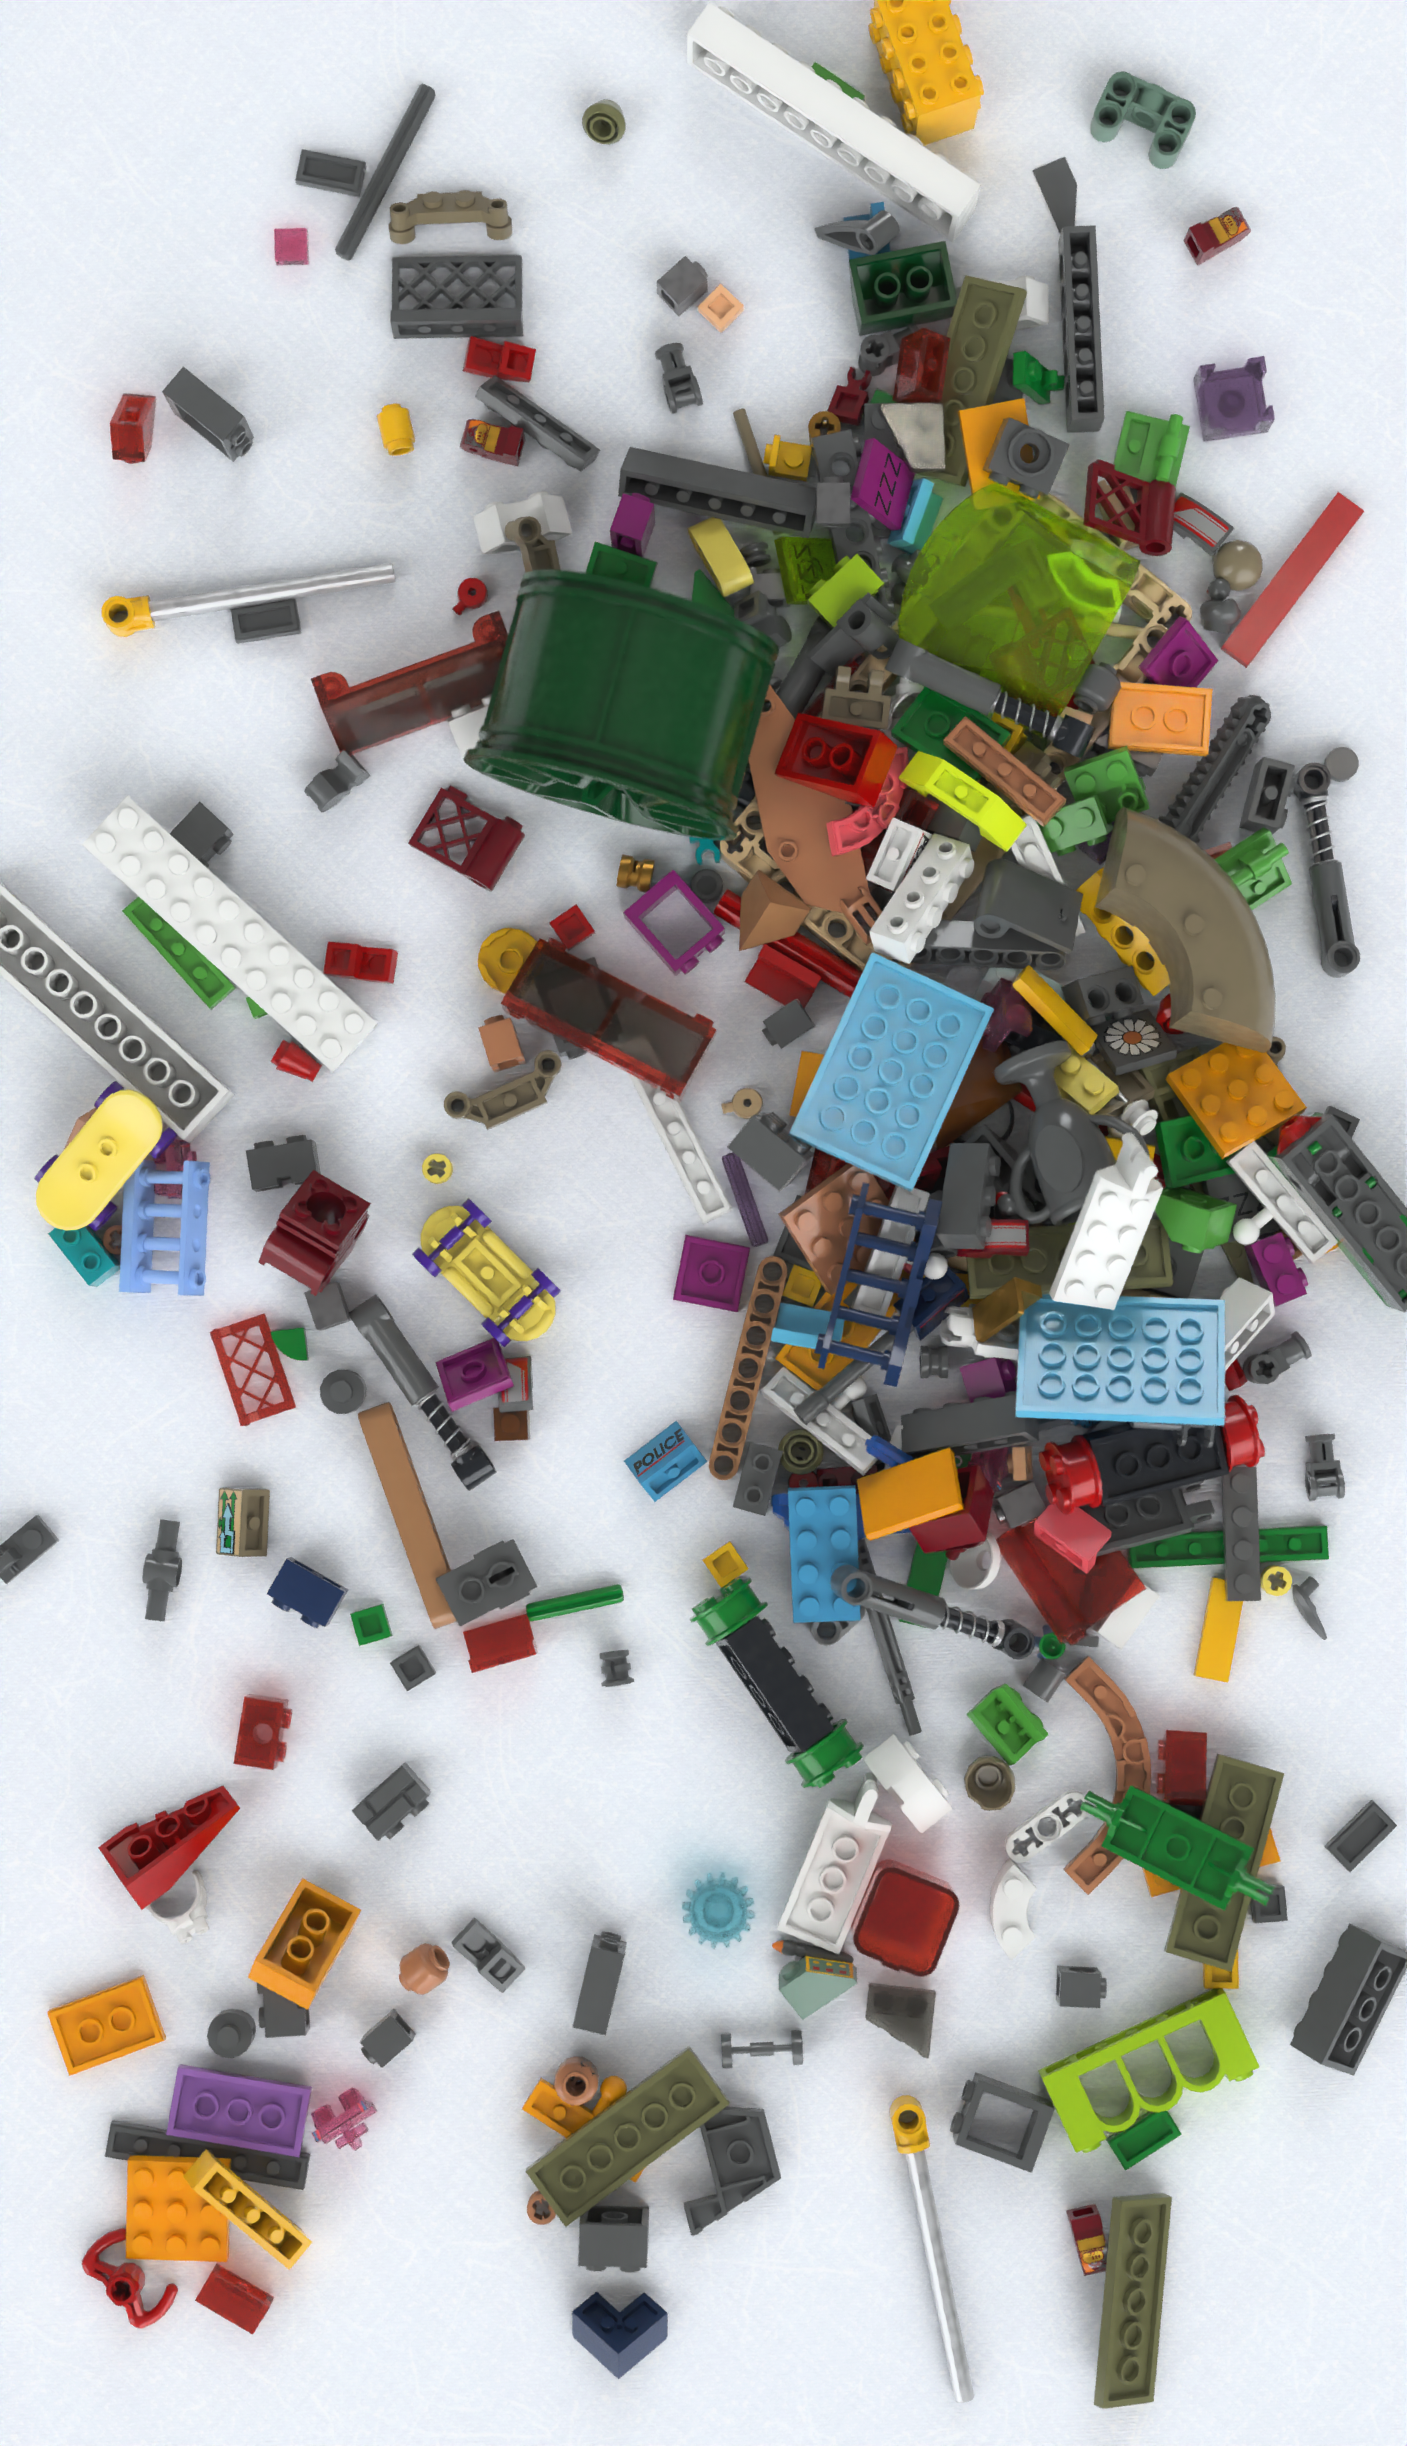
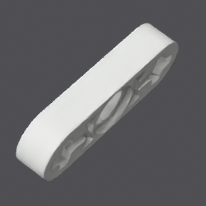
M1069 1790L1061 1794L1006 1836L1004 1848L1007 1855L1013 1861L1019 1863L1033 1858L1088 1815L1085 1811H1080L1078 1814L1070 1811L1063 1816L1068 1822L1062 1825V1821L1053 1810L1058 1807L1060 1813L1065 1811L1069 1807L1067 1800L1070 1798L1074 1801L1081 1799L1082 1802H1088V1800L1084 1799L1085 1796L1076 1790ZM1051 1817L1055 1820L1056 1829L1051 1835L1046 1836L1038 1832L1037 1825L1040 1819ZM1031 1827L1033 1834L1041 1842L1036 1845L1032 1839L1026 1843L1025 1848L1027 1851L1024 1854H1021L1019 1851L1013 1853L1011 1851L1015 1847L1013 1841L1016 1838L1024 1841L1030 1837L1026 1830Z

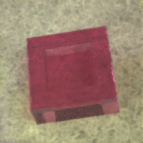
M307 228L274 229L276 265H309V237Z

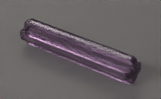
M733 1152L722 1156V1162L750 1243L753 1247L764 1245L768 1242V1237L741 1159Z

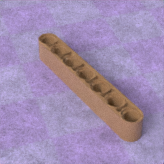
M770 1256L762 1260L757 1269L709 1459L710 1472L719 1480H728L734 1477L742 1457L772 1331L787 1278L786 1263L776 1256ZM776 1263L781 1267L782 1275L778 1280L769 1281L764 1277L763 1268L766 1264ZM762 1294L770 1296L774 1302L773 1309L768 1313H761L755 1307L756 1298ZM754 1326L762 1328L766 1334L765 1341L758 1346L750 1344L747 1340V1332ZM743 1359H752L758 1366L757 1373L751 1378H745L739 1373L738 1366ZM736 1391H744L749 1396V1405L743 1410H736L731 1406L730 1398ZM735 1423L741 1428L740 1439L735 1442H728L723 1438L722 1430L726 1424ZM725 1455L732 1459L733 1469L728 1474H719L715 1470L714 1462L719 1456Z
M386 1402L359 1412L358 1418L432 1626L434 1629H438L457 1622L436 1581V1578L450 1572L451 1569L393 1407L390 1402Z

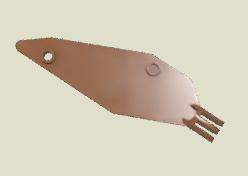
M769 684L765 702L770 703L771 708L769 711L761 713L748 760L767 852L806 905L843 913L867 946L872 941L854 916L860 914L871 929L875 922L866 911V908L870 905L877 917L882 913V909L870 894L861 849L832 856L826 823L843 819L853 813L851 805L845 804L846 801L774 774L795 718Z

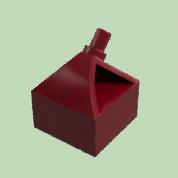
M979 1465L957 1469L963 1503L962 1510L909 1527L924 1553L946 1551V1557L949 1560L955 1561L960 1553L986 1542L994 1491Z

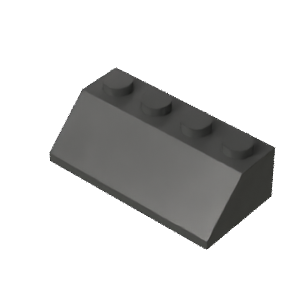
M1349 1924L1347 1930L1339 1938V1946L1332 1960L1325 1966L1324 1976L1318 1989L1309 1999V2007L1302 2021L1295 2027L1294 2037L1290 2045L1321 2065L1354 2076L1407 1969V1951L1362 1928Z

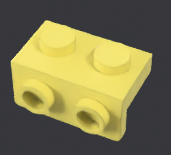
M1070 1047L1072 1051L1071 1056L1054 1070L1056 1084L1062 1098L1075 1102L1090 1115H1095L1119 1093L1118 1085Z

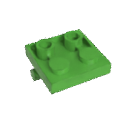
M1126 411L1113 462L1115 470L1149 483L1154 479L1165 482L1169 481L1176 488L1190 426L1182 424L1183 417L1177 414L1170 415V420L1167 421Z
M1128 746L1064 768V774L1075 802L1097 794L1107 824L1115 821L1116 813L1123 807L1136 812L1150 809L1149 801L1144 791L1146 790L1142 777L1139 778Z
M1264 827L1214 859L1234 881L1246 898L1251 910H1254L1292 884L1282 860L1284 856L1289 854L1288 849L1283 843L1276 846L1271 831Z

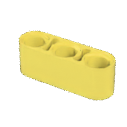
M710 517L688 527V533L694 548L723 597L754 584L752 574L745 559L721 519Z

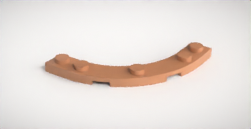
M1087 1655L1064 1680L1096 1712L1109 1735L1116 1764V1784L1112 1803H1121L1130 1785L1150 1794V1754L1146 1737L1136 1716L1137 1714L1119 1687ZM1106 1822L1103 1823L1093 1839L1063 1868L1087 1895L1123 1860V1857L1101 1846L1109 1829L1106 1827Z

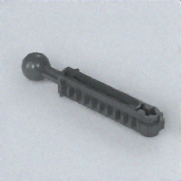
M1249 695L1248 697H1239L1237 699L1238 702L1230 708L1231 711L1228 717L1223 719L1222 727L1217 729V735L1214 739L1210 740L1208 755L1203 756L1200 762L1197 761V767L1193 773L1190 772L1189 780L1186 784L1182 785L1183 789L1180 794L1175 796L1174 804L1168 806L1169 812L1167 815L1158 817L1160 822L1174 828L1192 841L1199 843V832L1204 830V824L1207 820H1210L1212 811L1217 809V803L1220 798L1225 796V790L1232 785V779L1238 775L1237 771L1241 765L1245 764V758L1248 754L1252 753V747L1255 743H1258L1260 734L1265 732V727L1271 720L1270 705L1265 703L1261 696Z

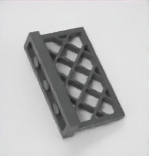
M522 255L392 257V310H390V322L394 339L523 336ZM515 266V274L506 282L496 274L501 267ZM469 267H478L484 272L474 283L463 274ZM400 268H414L419 275L407 284L400 277ZM437 268H447L452 273L442 283H439L430 275ZM458 278L468 288L456 298L447 288ZM489 278L500 286L490 297L479 289ZM426 279L435 289L423 298L414 289ZM507 292L515 299V308H501L495 302ZM441 293L452 302L445 309H436L430 304ZM473 293L484 301L478 308H468L463 302ZM408 294L419 302L412 310H399V303Z

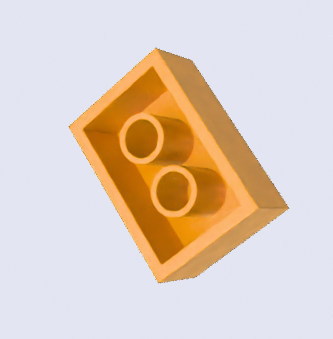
M302 1878L254 1960L248 1978L308 2010L351 1934L361 1909Z

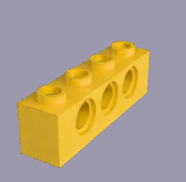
M1103 867L1075 890L1083 894L1080 912L1087 915L1096 926L1098 934L1111 944L1121 962L1129 967L1133 966L1140 985L1154 997L1170 984L1165 964L1162 965L1156 952L1149 944L1150 940L1135 925L1132 927L1118 916L1095 907ZM1126 927L1132 931L1133 936L1128 934ZM1147 952L1153 956L1154 962L1148 958Z
M207 2149L183 2176L196 2193L287 2269L290 2270L311 2245L312 2241L296 2224Z

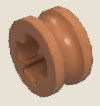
M115 1225L108 1228L104 1233L103 1245L110 1253L121 1255V1247L116 1246L115 1249L112 1246L115 1241L114 1233L117 1232V1234L122 1235V1226Z
M536 2191L530 2196L527 2214L532 2222L538 2225H545L555 2218L556 2213L549 2204L548 2210L550 2212L548 2214H545V2211H543L542 2215L536 2213L537 2205L535 2202L539 2200L542 2203V2199L546 2200L540 2191Z

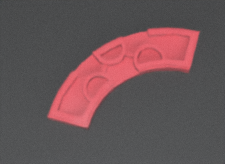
M907 747L897 748L874 808L860 805L849 816L826 823L832 856L854 851L870 843L889 826L892 818L896 816L900 808L899 804L903 791L907 787V784L899 780V776L909 764Z

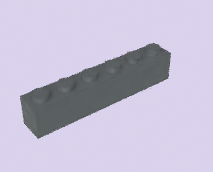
M629 447L620 469L619 497H622L623 493L630 496L632 493H638L648 497L650 503L804 538L810 537L816 519V487Z

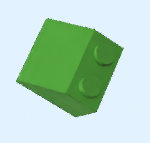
M1180 1186L1162 1190L1155 1207V1212L1171 1241L1182 1244L1183 1250L1201 1253L1202 1250L1214 1249L1215 1246L1228 1243L1237 1204Z

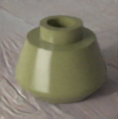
M600 100L588 107L582 117V126L585 133L597 143L605 145L614 144L625 133L626 123L622 109L614 101Z
M797 1429L787 1433L780 1441L778 1450L783 1451L780 1460L781 1464L793 1474L804 1475L811 1473L820 1465L823 1459L824 1450L822 1442L805 1429Z

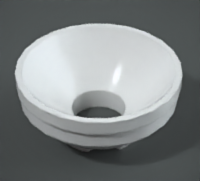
M987 1532L985 1543L960 1553L955 1561L949 1560L951 1575L959 1586L970 1590L983 1589L994 1580L999 1572L1002 1560L996 1539ZM989 1552L991 1564L985 1570L982 1566V1559L984 1554Z

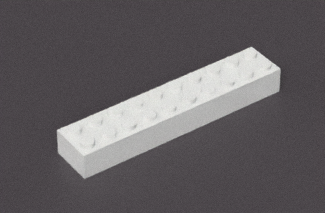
M709 2L687 33V63L951 242H954L975 212L981 185L971 173L964 170L959 171L950 165V161L943 154L931 152L923 146L921 140L912 134L906 135L901 132L888 117H879L869 110L868 105L864 101L856 97L851 98L842 92L841 87L836 82L830 79L824 80L815 74V70L808 63L796 61L788 55V52L777 43L771 44L761 37L757 29L751 25L744 26L735 20L733 14L726 8L716 7Z
M126 796L82 843V846L333 1073L378 1025L375 1020L129 796Z
M0 883V975L127 1090L141 1092L150 1098L157 1106L162 1121L184 1141L191 1143L235 1094Z

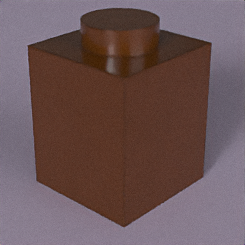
M499 1407L493 1408L495 1441L530 1440L529 1410L500 1413Z

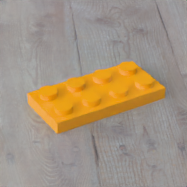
M849 1282L845 1285L840 1303L841 1306L848 1307L843 1301L858 1284ZM825 1292L814 1309L832 1311L836 1292L833 1295ZM894 1293L885 1315L886 1317L891 1318L896 1312L893 1305L900 1299L897 1293ZM845 1320L841 1342L868 1348L882 1329ZM785 1344L775 1357L777 1361L816 1391L821 1389L854 1360L828 1353L825 1368L821 1369L818 1368L821 1354L814 1353L815 1349Z

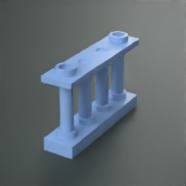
M143 1160L125 1182L123 1190L119 1292L151 1293V1283L178 1285V1295L204 1296L210 1162L184 1161L183 1171L156 1170V1161ZM155 1184H183L182 1204H155ZM154 1217L181 1218L180 1238L153 1237ZM152 1250L180 1251L179 1271L152 1270Z

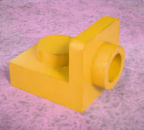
M774 434L773 444H766L763 464H769L768 475L807 482L812 453L811 446L780 441L781 435Z

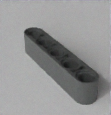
M941 920L939 925L933 928L927 936L922 951L916 953L910 962L917 964L1024 969L1027 965H1030L1035 970H1056L1066 963V952L1012 928H1009L1002 937L989 939L982 937L975 931L974 921Z

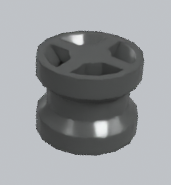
M920 1346V1378H929L931 1375L948 1378V1346H940L938 1349Z

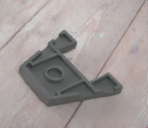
M725 2107L698 2127L701 2129L717 2194L684 2202L691 2236L702 2232L703 2228L715 2220H720L730 2210L742 2202H747L781 2179L764 2109Z

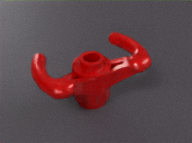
M120 2228L106 2233L93 2243L82 2260V2268L86 2275L101 2281L105 2285L106 2295L115 2305H123L125 2307L130 2324L138 2329H143L154 2324L166 2314L174 2302L178 2287L173 2283L167 2285L158 2304L151 2311L144 2310L140 2294L145 2285V2274L142 2268L135 2263H124L116 2267L99 2260L100 2254L106 2248L126 2240V2229Z

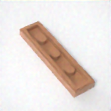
M966 716L943 740V745L1043 827L1066 804V798Z

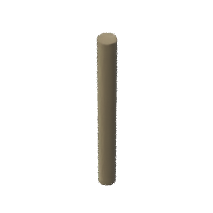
M745 409L736 410L733 412V416L753 474L768 477ZM772 531L774 536L782 534L781 532Z

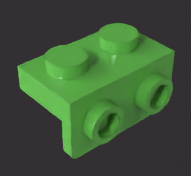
M1097 794L1064 805L1045 827L1038 823L1050 852H1056L1057 856L1075 851V845L1086 841L1088 846L1107 840L1106 835L1113 830L1112 822L1107 824Z
M1007 1684L992 1689L966 1714L1009 1766L1015 1764L1032 1746L1048 1736L1047 1731L1043 1728L1041 1719L1028 1710L1023 1704L1020 1694Z

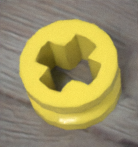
M432 1154L424 1160L422 1172L428 1181L434 1184H442L451 1177L453 1166L446 1156ZM435 1160L439 1164L445 1162L446 1167L443 1169L445 1174L442 1177H439L437 1174L432 1176L429 1174V1170L432 1169L430 1166L432 1161Z
M1271 1565L1264 1568L1260 1574L1261 1588L1270 1595L1281 1596L1291 1588L1292 1577L1289 1571L1283 1567ZM1279 1571L1281 1573L1280 1579L1284 1581L1281 1588L1276 1586L1272 1590L1270 1588L1272 1583L1267 1580L1270 1574L1276 1575V1572Z

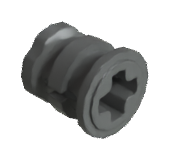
M629 1649L599 1653L600 1659L604 1662L601 1672L606 1677V1680L601 1683L602 1686L610 1687L634 1682V1678L628 1675V1670H631V1665L627 1663L626 1656L629 1655Z

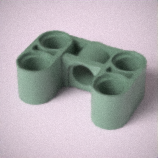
M1117 72L1109 79L1095 108L1090 132L1097 141L1110 142L1117 136L1124 120L1155 133L1148 154L1149 160L1156 168L1168 169L1174 165L1195 120L1196 109L1189 100L1176 96L1156 84L1148 83L1128 72ZM1121 89L1125 91L1127 95L1122 97L1118 96L1114 93L1113 90ZM1180 116L1186 123H1176L1172 117ZM1109 118L1114 124L1105 125L1099 119ZM1168 145L1172 151L1163 152L1158 146Z

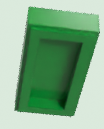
M1148 2111L1137 2118L1135 2123L1128 2129L1116 2132L1106 2140L1126 2171L1182 2135L1168 2111L1159 2113Z

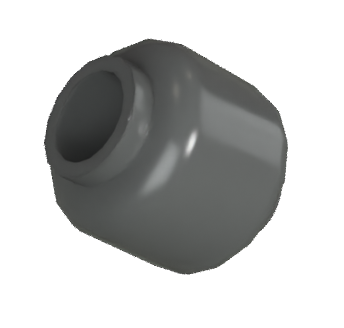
M1100 662L1099 665L1087 664L1071 687L1072 695L1075 697L1073 699L1074 703L1080 709L1090 714L1106 711L1121 689L1120 681L1116 676L1117 671L1111 665Z

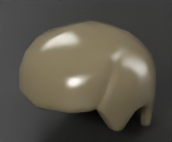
M1233 540L1224 543L1213 555L1214 577L1216 579L1223 578L1228 581L1231 590L1241 591L1248 589L1261 577V554L1248 541Z
M987 1755L977 1758L968 1766L964 1776L967 1795L980 1805L981 1809L986 1811L1000 1810L1011 1802L1015 1792V1776L1007 1763L1000 1758Z

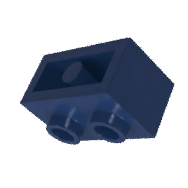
M290 1557L285 1560L267 1595L273 1597L271 1603L286 1612H289L292 1608L302 1614L300 1619L303 1622L318 1628L319 1625L326 1627L330 1624L349 1589Z

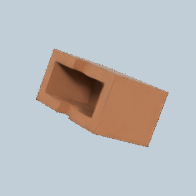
M498 1015L484 1020L485 1025L478 1027L493 1071L496 1073L525 1064L523 1051L511 1018L504 1019L503 1015Z

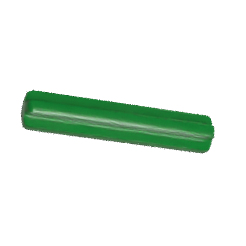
M617 1584L529 1603L526 1605L527 1617L529 1621L533 1622L621 1603L624 1601L623 1589L621 1585Z

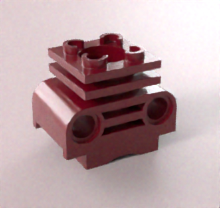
M313 1170L280 1212V1218L276 1223L277 1226L268 1237L258 1263L263 1266L266 1263L270 1264L311 1288L310 1293L316 1296L324 1290L337 1269L352 1252L358 1238L364 1232L370 1216L367 1214V1210L371 1203Z

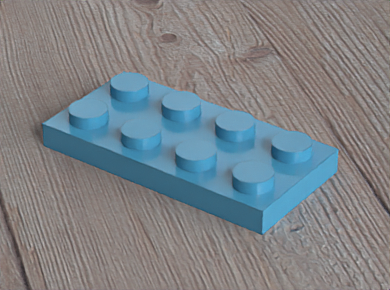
M855 1485L788 1488L793 1623L861 1620L860 1606L850 1605L833 1592L830 1585L831 1576L838 1567L852 1565L859 1569ZM856 1578L847 1584V1592L855 1588Z

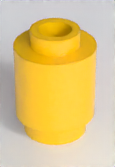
M397 403L382 407V412L377 415V421L384 448L388 449V453L391 456H400L414 450L415 436L409 410Z

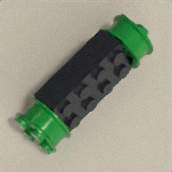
M741 1577L736 1580L734 1579L719 1589L721 1596L716 1599L714 1596L709 1599L706 1598L692 1608L694 1615L689 1620L691 1623L697 1621L708 1638L705 1643L707 1646L716 1643L787 1750L792 1752L785 1759L786 1764L793 1763L803 1778L801 1786L803 1788L809 1786L821 1788L835 1778L833 1772L843 1766L847 1769L857 1763L862 1758L860 1751L864 1745L861 1742L856 1744L845 1728L848 1723L846 1719L839 1720L833 1724L830 1723L833 1720V1716L822 1702L818 1704L811 1693L814 1689L809 1680L803 1674L799 1676L792 1667L795 1661L790 1652L784 1646L780 1648L773 1637L776 1633L771 1624L765 1618L761 1620L759 1616H756L768 1606V1603L766 1601L762 1603L759 1601L749 1586L752 1582L751 1578L744 1581Z

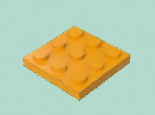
M1223 1043L1174 1070L1165 1079L1222 1159L1282 1126L1292 1117L1303 1114L1307 1108L1267 1052L1262 1053L1229 1043Z
M130 2155L127 2164L126 2259L227 2262L229 2258L230 2220L196 2193L183 2178L199 2157ZM217 2158L231 2170V2158Z

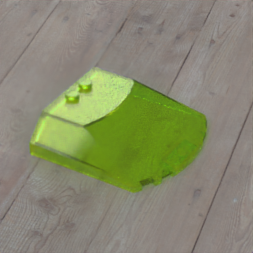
M994 482L978 490L956 506L939 523L920 550L904 587L898 617V636L900 639L916 645L937 657L1000 684L1001 693L1007 691V695L1012 698H1021L1023 703L1028 705L1034 704L1035 708L1043 712L1048 710L1049 714L1054 717L1060 716L1129 592L1141 561L1044 507ZM1020 723L1018 724L1029 731V727L1022 725ZM1036 730L1030 731L1033 734L1043 738L1042 733Z

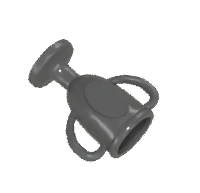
M1055 1041L1029 1049L1003 1062L993 1072L996 1081L1001 1085L1023 1083L1028 1088L1036 1106L1028 1129L1029 1144L1014 1163L1009 1182V1194L1016 1201V1213L1021 1220H1028L1030 1224L1040 1223L1049 1217L1056 1226L1077 1222L1096 1171L1116 1164V1158L1098 1125L1109 1126L1123 1135L1133 1133L1149 1156V1151L1142 1135L1132 1125L1115 1116L1090 1115L1075 1102L1062 1098L1055 1081L1054 1070L1061 1063L1068 1060L1072 1054L1067 1041ZM1030 1159H1032L1035 1174L1047 1204L1039 1211H1031L1028 1208L1022 1192L1023 1174Z

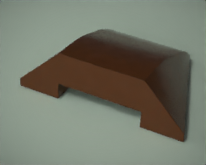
M985 1028L934 1141L937 1150L949 1145L1023 1091L1020 1082L1001 1085L995 1079L993 1074L995 1068L1012 1058L1007 1042L994 1037L995 1028Z

